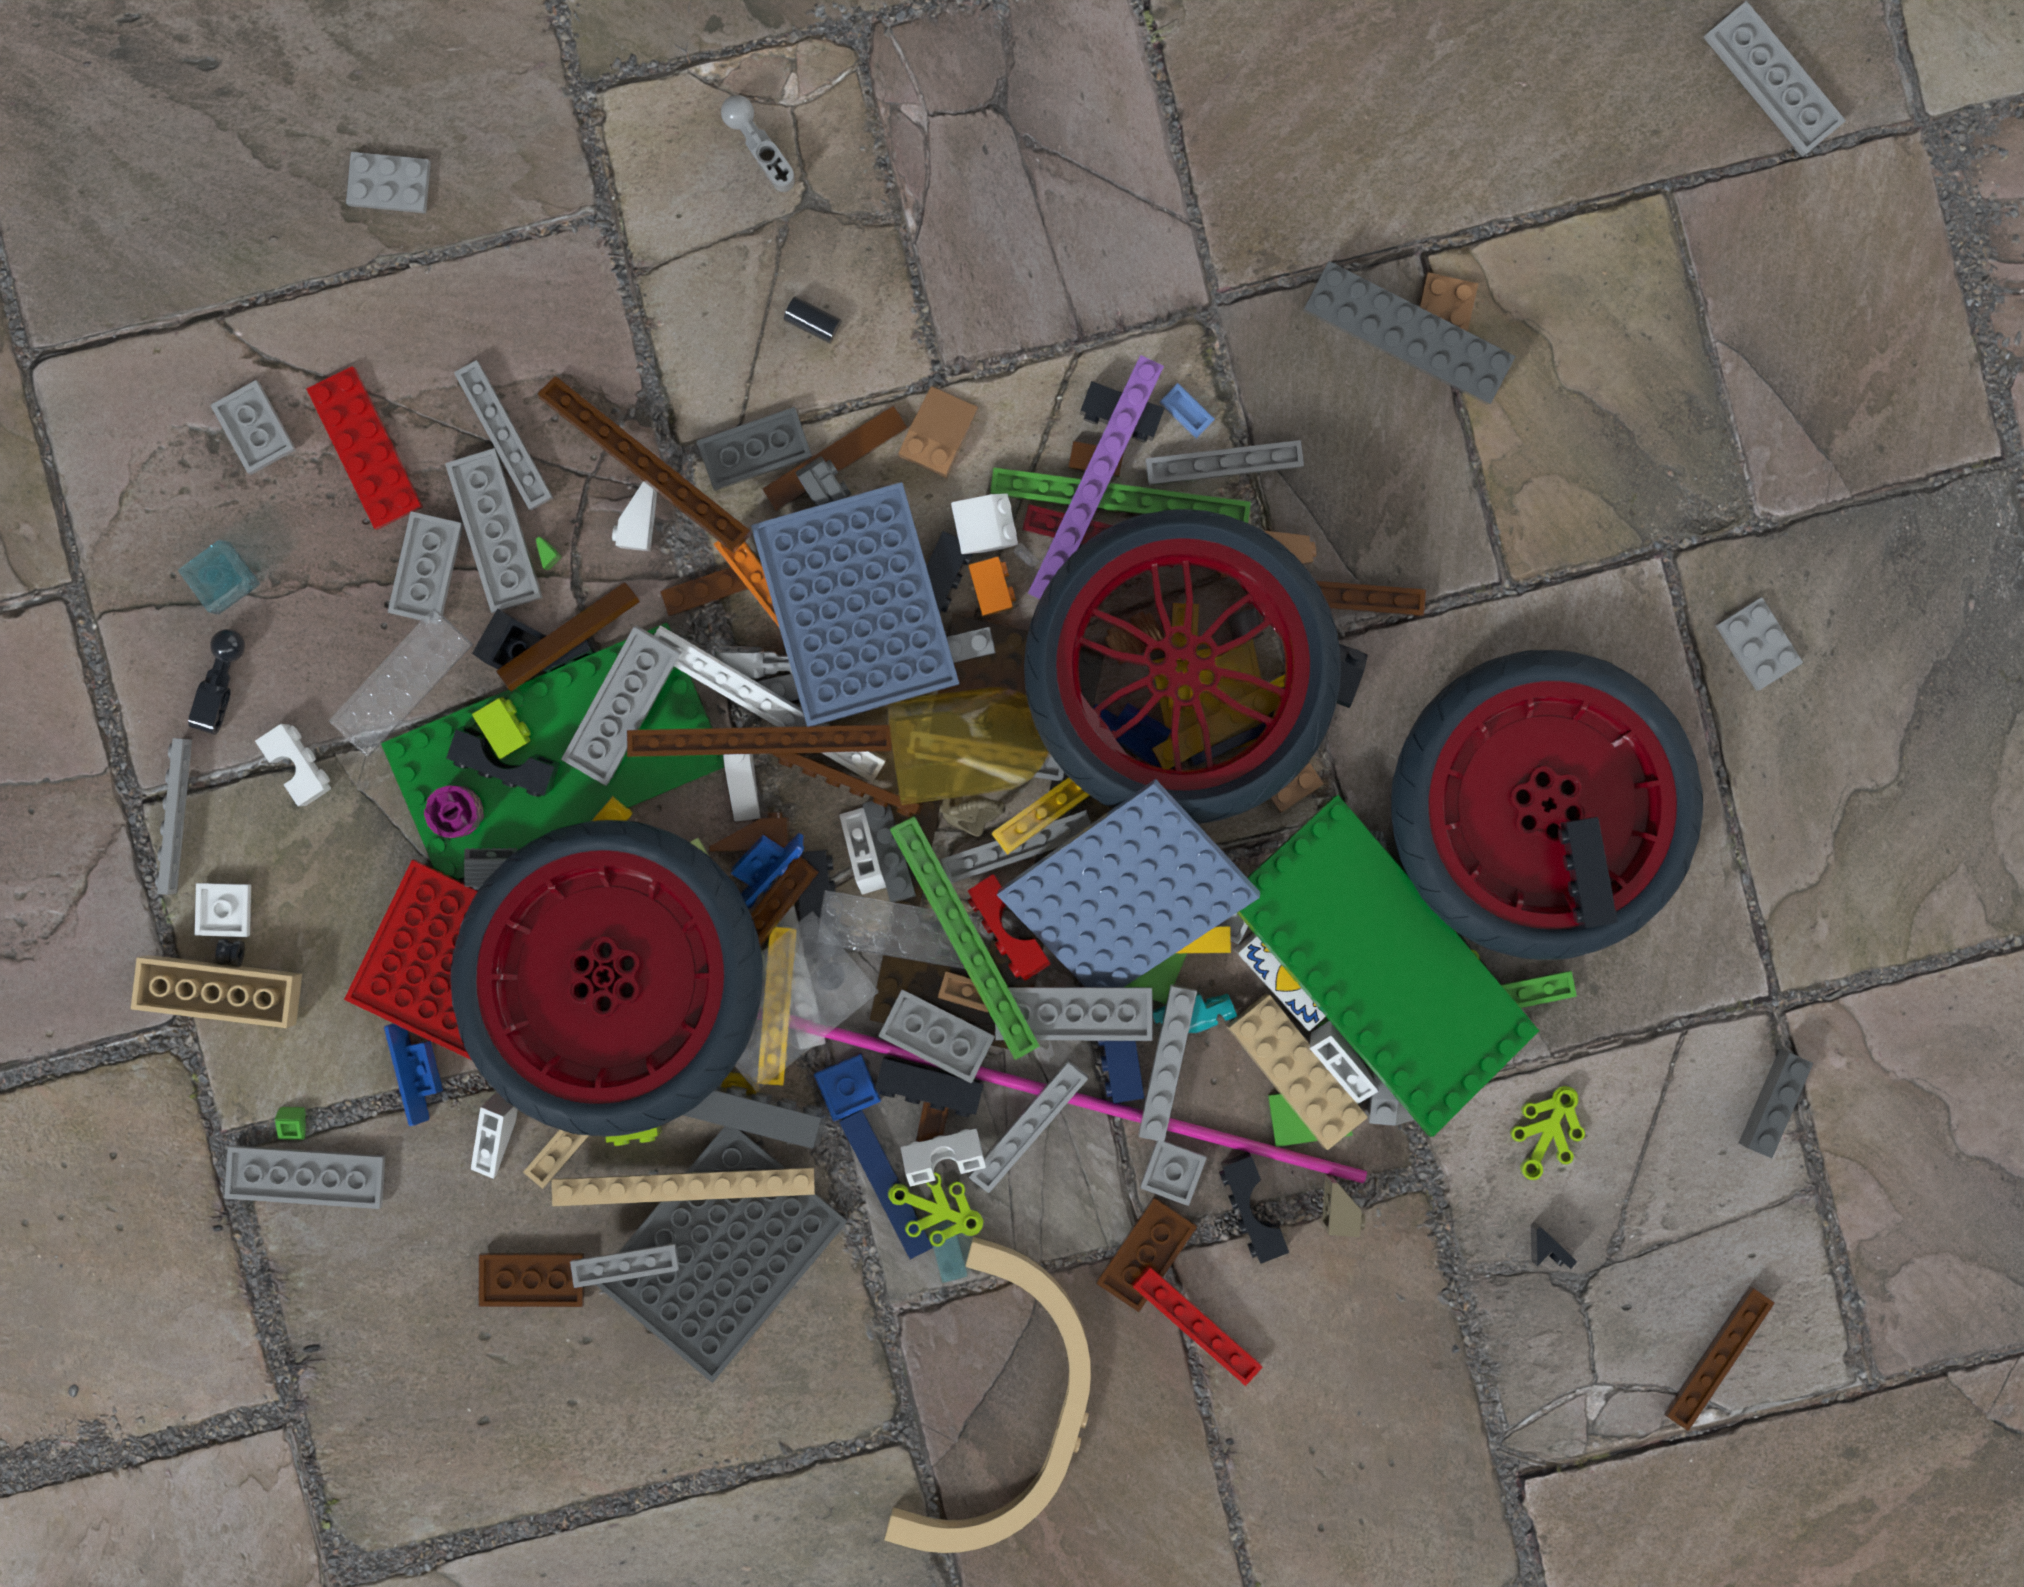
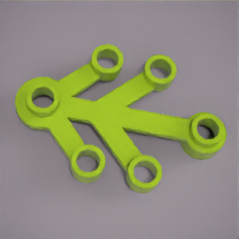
M1569 1086L1558 1087L1553 1092L1552 1098L1535 1104L1526 1102L1521 1108L1522 1114L1529 1119L1535 1118L1540 1112L1554 1109L1550 1118L1524 1127L1515 1125L1510 1130L1511 1138L1517 1142H1522L1527 1137L1542 1132L1531 1157L1525 1159L1520 1166L1521 1173L1529 1180H1537L1542 1176L1543 1166L1540 1162L1552 1138H1554L1558 1150L1556 1153L1557 1160L1565 1165L1573 1161L1574 1155L1568 1148L1560 1125L1564 1114L1570 1126L1567 1132L1569 1138L1574 1141H1581L1585 1137V1131L1580 1127L1574 1109L1578 1104V1094ZM1563 1094H1567L1569 1097L1566 1103H1562L1560 1100ZM1529 1106L1534 1107V1112L1531 1115L1526 1113V1109ZM1518 1129L1523 1131L1520 1138L1515 1137V1131ZM1574 1129L1580 1130L1578 1137H1573L1572 1132ZM1563 1152L1569 1153L1567 1160L1561 1159ZM1534 1164V1170L1527 1172V1165Z
M934 1172V1175L937 1176V1182L933 1185L929 1184V1182L926 1183L931 1188L936 1203L909 1193L908 1188L901 1183H895L889 1188L888 1198L893 1204L903 1205L907 1203L932 1213L917 1221L911 1220L907 1222L905 1231L910 1237H917L922 1230L946 1219L955 1222V1224L941 1231L933 1230L929 1234L930 1243L939 1247L948 1238L960 1233L974 1236L983 1227L982 1216L977 1211L970 1210L964 1195L965 1187L959 1181L952 1182L948 1190L955 1197L960 1213L950 1209L940 1185L941 1177L936 1172ZM955 1185L961 1186V1191L958 1194L952 1192V1188ZM902 1190L904 1192L902 1199L895 1198L896 1191ZM972 1218L975 1220V1225L969 1228L966 1226V1222ZM912 1224L918 1226V1230L915 1233L909 1232V1227ZM941 1234V1240L937 1243L933 1242V1236Z

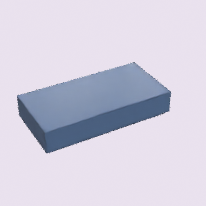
M1178 383L1159 402L1196 439L1215 420Z

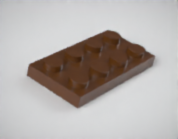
M1153 1196L1096 1280V1284L1137 1312H1140L1147 1299L1134 1289L1131 1284L1148 1265L1164 1277L1196 1230L1197 1225Z
M480 1253L479 1307H583L584 1286L574 1288L570 1261L584 1258V1253Z

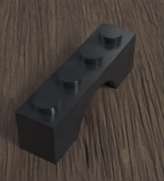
M465 726L455 730L446 759L453 761V765L459 768L468 769L470 767L478 770L477 774L486 778L496 777L502 780V784L513 788L517 786L527 789L526 793L536 797L545 796L551 792L560 766L559 762L538 754L531 756L521 765L505 764L494 756L484 733Z
M1247 1152L1221 1162L1223 1170L1219 1171L1223 1185H1229L1232 1194L1228 1195L1233 1210L1239 1209L1242 1218L1238 1219L1243 1234L1248 1233L1251 1242L1247 1243L1252 1259L1257 1257L1260 1264L1290 1253L1278 1224L1263 1222L1251 1212L1250 1196L1254 1187L1261 1181L1252 1155Z

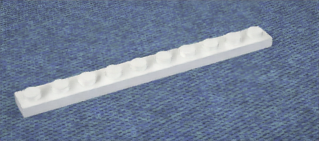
M661 625L657 629L654 636L682 652L675 664L676 668L777 727H807L803 710ZM822 723V724L815 725V726H830V725L827 724V723ZM876 752L823 753L872 783L886 762V758Z

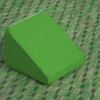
M538 537L536 543L542 567L545 570H550L562 557L546 539Z
M304 1107L279 1108L275 1117L278 1139H305L306 1112Z

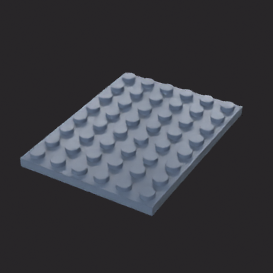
M902 482L751 525L807 727L960 685Z
M1154 779L1134 795L1127 798L998 890L997 896L1085 987H1125L1259 899L1260 891L1166 789Z

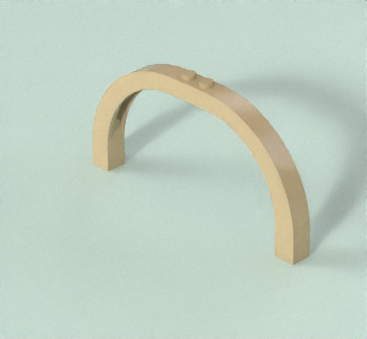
M976 1237L972 1239L965 1267L1006 1279L1026 1290L1044 1306L1057 1324L1067 1349L1069 1360L1068 1386L1046 1460L1034 1480L1011 1502L988 1514L963 1520L934 1519L893 1507L884 1540L927 1552L955 1553L983 1548L1008 1538L1031 1522L1047 1506L1063 1481L1073 1452L1078 1453L1081 1438L1078 1437L1080 1427L1085 1428L1089 1413L1085 1412L1091 1380L1087 1337L1082 1321L1069 1296L1055 1278L1027 1256L1008 1247Z

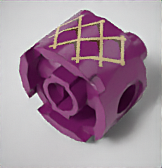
M445 786L436 789L428 797L426 809H424V817L429 828L434 833L447 838H457L471 834L484 819L480 798L473 790L466 786Z

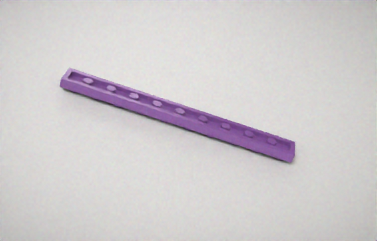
M1140 355L1028 594L1040 599L1058 569L1078 549L1164 368L1163 365Z

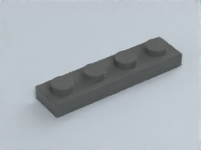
M872 801L863 803L890 902L894 903L916 896L907 861L890 831L892 827L896 826L891 805L888 804L886 808Z

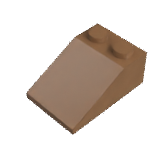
M931 386L908 430L898 453L899 457L947 479L978 407Z

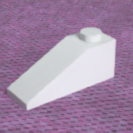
M644 481L618 519V526L614 525L612 540L616 541V546L619 548L651 552L657 492Z
M753 754L723 755L734 822L760 819Z
M864 808L840 814L855 880L861 893L866 894L886 888Z
M1330 1021L1311 1032L1310 1049L1357 1104L1379 1092L1378 1086L1357 1052Z
M495 1092L480 1107L471 1170L493 1179L496 1177L518 1111L517 1108L506 1102L498 1092Z

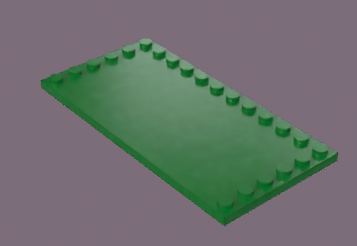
M664 623L661 625L662 627L672 632L669 623ZM660 626L650 629L647 632H649L652 635H655L657 629ZM626 640L527 681L512 691L506 690L381 743L433 868L457 880L464 878V849L517 848L519 850L529 842L550 831L592 821L612 796L626 808H630L725 768L724 756L627 757L626 752L607 786L561 760ZM674 666L639 730L713 728L691 676ZM500 697H504L505 700L509 699L517 710L515 716L518 721H523L531 733L528 737L531 741L499 759L488 741L490 750L498 760L509 765L524 764L535 754L559 762L560 766L551 792L545 796L541 795V797L532 796L526 793L527 789L519 786L516 788L502 784V780L496 777L486 778L477 774L478 770L470 767L463 769L453 765V761L446 759L455 730L465 726L483 733L472 714ZM445 786H466L473 790L480 798L483 806L484 819L479 827L471 834L457 838H447L434 833L426 823L424 809H426L428 797L436 789Z
M1339 795L1331 798L1247 877L1260 891V897L1237 912V914L1429 1137H1434L1540 1031L1457 933L1427 905L1410 878Z

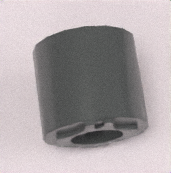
M1256 608L1233 614L1227 619L1233 640L1244 636L1261 624ZM1263 631L1252 639L1261 637V635H1264Z

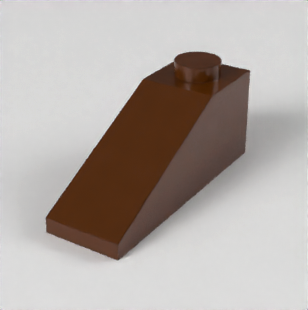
M782 812L767 813V818H760L709 846V852L749 850L762 835L785 848L790 842L789 817H782Z

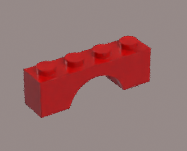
M994 874L967 890L971 896L967 901L975 913L980 911L985 918L981 921L988 934L993 932L997 937L998 941L994 944L1002 956L1005 954L1009 956L1012 962L1008 966L1017 978L1021 975L1024 981L1051 965L1035 939L1019 940L1006 933L1002 923L1003 910L1006 904L997 896L998 890L1002 886Z

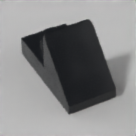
M1534 1221L1531 1224L1532 1262L1538 1266L1549 1255L1560 1267L1565 1264L1572 1269L1577 1261Z

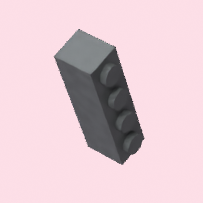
M1779 1049L1738 1144L1773 1158L1813 1066V1062Z

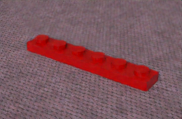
M1148 1265L1131 1284L1134 1289L1244 1386H1247L1263 1368L1254 1357L1151 1266Z

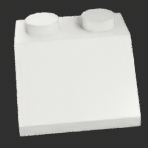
M991 494L951 503L962 554L993 552L1018 545L1017 532L1014 527L1008 494Z

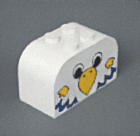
M1254 932L1234 948L1238 955L1308 1031L1326 1017Z

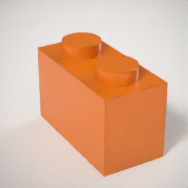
M999 557L968 565L983 617L1013 609L1012 602H1015L1016 598L1013 587H1007L1005 577H1008L1009 573L1005 561L1000 562Z

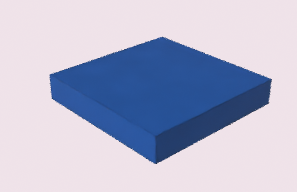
M862 1053L813 1074L833 1122L882 1101L877 1089H875L876 1086Z

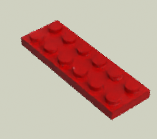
M352 366L306 388L373 528L378 530L409 515L410 511L415 512L423 508L356 368Z

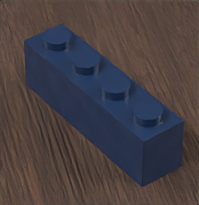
M1098 1041L1099 1046L1104 1045L1105 1056H1101L1103 1072L1108 1071L1109 1081L1105 1082L1107 1097H1112L1113 1103L1144 1099L1136 1042Z

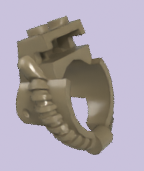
M971 794L964 795L963 800L956 799L954 806H950L951 799H943V803L940 804V813L943 814V819L946 820L947 824L962 829L974 836L982 835L986 823L995 820L1006 810L1002 801Z

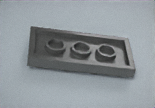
M795 407L697 440L714 491L812 457Z

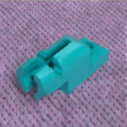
M1197 992L1188 1033H1199L1217 1026V1014L1222 1015L1225 1021L1236 1018L1237 1014L1229 995L1226 993L1221 996L1207 998V1001L1203 1002L1201 994ZM1166 1005L1153 1010V1018L1156 1024L1159 1022L1162 1024Z

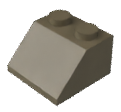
M1325 1174L1322 1210L1323 1228L1328 1235L1360 1237L1361 1230L1365 1229V1214H1362L1361 1209L1333 1176Z

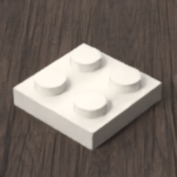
M196 883L195 935L250 936L251 884Z

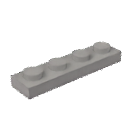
M676 1243L570 1261L574 1288L679 1271Z

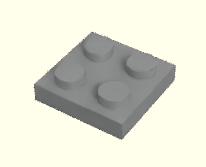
M1156 1141L1140 1188L1189 1206L1207 1157L1167 1141Z

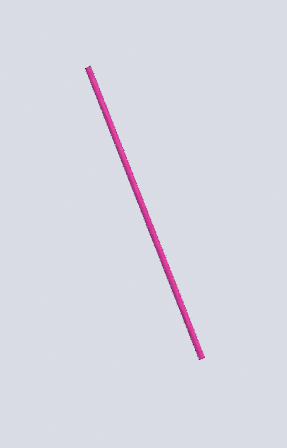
M759 1006L757 1016L759 1020L763 1019V1007ZM794 1015L789 1017V1028L942 1069L886 1040ZM980 1066L975 1076L976 1079L1038 1095L1047 1085ZM1077 1092L1068 1102V1104L1141 1123L1143 1110ZM1169 1118L1167 1131L1363 1184L1366 1179L1367 1171Z

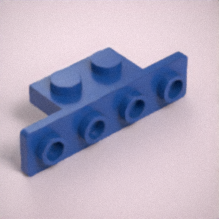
M1127 703L1118 717L1106 709L1100 712V717L1111 732L1113 730L1116 732L1134 718L1140 710ZM1146 715L1137 725L1116 739L1119 745L1147 763L1162 768L1152 748L1164 742L1168 738L1171 729Z
M798 833L785 848L762 835L732 867L731 874L749 885L741 893L748 909L754 905L757 896L761 892L765 893L770 888L777 876L784 874L788 864L793 859L796 860L801 856L804 850V835Z
M394 1023L386 1025L384 1030L408 1125L415 1126L430 1119L424 1096L443 1091L431 1041L411 1045L408 1030Z

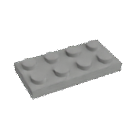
M410 511L387 613L441 625L463 529L462 523Z
M901 990L879 1034V1037L970 1083L973 1082L995 1036L904 990Z

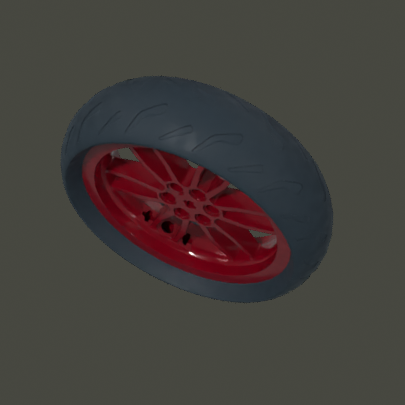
M1177 509L1146 513L1115 524L1088 540L1066 560L1045 588L1036 606L1026 641L1024 675L1028 705L1036 729L1045 747L1065 774L1083 791L1113 809L1156 779L1197 824H1203L1230 818L1259 806L1279 793L1305 768L1318 750L1330 726L1339 694L1341 660L1337 630L1329 605L1310 572L1291 551L1263 530L1245 521L1204 510ZM1181 565L1183 568L1186 595L1183 626L1171 627L1162 602L1158 575L1159 567ZM1191 565L1213 569L1234 578L1247 594L1225 610L1202 636H1195L1191 632L1193 607L1190 576ZM1148 570L1152 573L1155 605L1165 634V638L1161 641L1154 640L1130 623L1098 609L1107 596L1117 587ZM1248 602L1249 604L1253 603L1257 611L1264 618L1263 622L1244 636L1218 647L1211 637L1231 615ZM1091 618H1099L1127 631L1147 646L1144 655L1115 651L1085 639L1084 634ZM1271 625L1283 643L1285 654L1284 687L1280 688L1250 674L1219 668L1215 664V658L1246 644ZM1174 635H1183L1186 638V644L1183 647L1174 646L1171 641ZM1201 644L1207 645L1211 650V654L1206 658L1199 657L1196 653V648ZM1085 646L1115 660L1146 666L1149 669V675L1116 691L1092 709L1082 695L1080 687V649ZM1161 650L1165 654L1164 661L1154 663L1150 659L1151 652ZM1178 661L1182 663L1186 661L1188 663L1186 673H1183L1182 670L1179 673L1176 671ZM1202 671H1210L1214 676V681L1210 684H1203L1199 679V674ZM1158 676H1163L1168 680V686L1163 690H1159L1153 685V680ZM1220 678L1246 682L1279 695L1281 699L1273 717L1265 716L1243 706L1217 688ZM1183 686L1189 687L1192 690L1193 696L1189 700L1180 699L1178 696L1179 688ZM1147 687L1153 695L1134 718L1116 732L1114 730L1111 732L1100 717V712L1120 698ZM1205 692L1234 711L1263 722L1267 726L1260 736L1247 748L1218 764H1214L1212 761L1209 729L1199 699V695ZM1163 697L1170 698L1173 701L1171 728L1175 765L1173 769L1160 768L1141 762L1126 754L1116 741V739L1137 725ZM1192 706L1202 731L1206 766L1199 769L1183 770L1178 741L1180 709Z

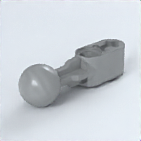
M741 95L728 97L721 107V117L724 123L732 129L741 130L746 138V146L774 188L780 192L791 190L795 184L793 170L766 132L758 129L753 122L754 108L752 103ZM764 151L774 152V158L770 161L762 160L761 154ZM777 166L780 172L787 176V181L784 182L778 178L777 171L775 170Z
M722 646L715 648V658L749 678H760L765 674H775L777 671H790L792 674L787 655H778L775 651H764L761 647Z

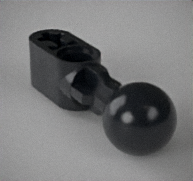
M231 629L220 630L211 639L210 649L216 657L212 669L207 671L205 680L197 688L188 719L189 727L216 735L222 726L231 695V690L228 688L231 679L228 673L231 662L238 660L245 651L243 637Z

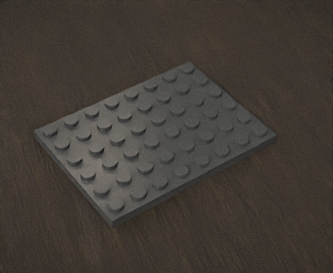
M725 1126L686 1173L784 1169L785 1167L743 1131ZM816 1193L815 1195L661 1201L619 1252L676 1243L679 1271L595 1285L713 1383L848 1220Z

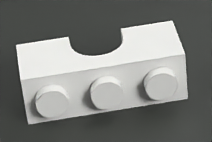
M280 724L255 740L269 763H278L286 757L294 762L296 773L284 786L297 806H307L331 790L328 784L330 779L314 763L316 758L312 751L307 747L304 748L300 742L301 735L298 730L289 724Z
M965 1129L956 1134L937 1136L932 1140L912 1142L907 1146L901 1147L905 1173L910 1186L935 1181L934 1168L938 1162L944 1159L956 1161L961 1174L986 1168L977 1129Z

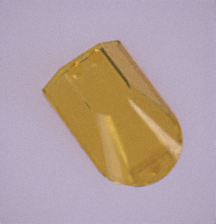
M993 687L919 696L887 705L901 805L990 793L1019 787L1034 777L1045 763L1049 753L1034 724L1027 696L1012 689Z

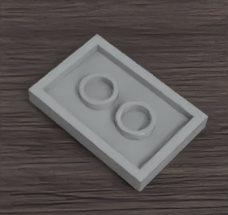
M351 152L346 204L353 207L426 214L431 161L429 159Z
M257 380L210 405L248 474L252 475L296 451L288 433Z
M1762 597L1757 598L1715 625L1756 691L1761 690L1803 663Z

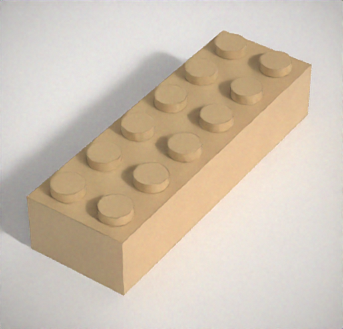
M153 955L141 956L136 959L131 1009L288 1028L297 1023L302 973L244 966L237 967L228 964L220 965L211 962Z
M1265 993L1226 1025L1326 1150H1329L1368 1118L1354 1099L1312 1052L1310 1044L1269 994Z

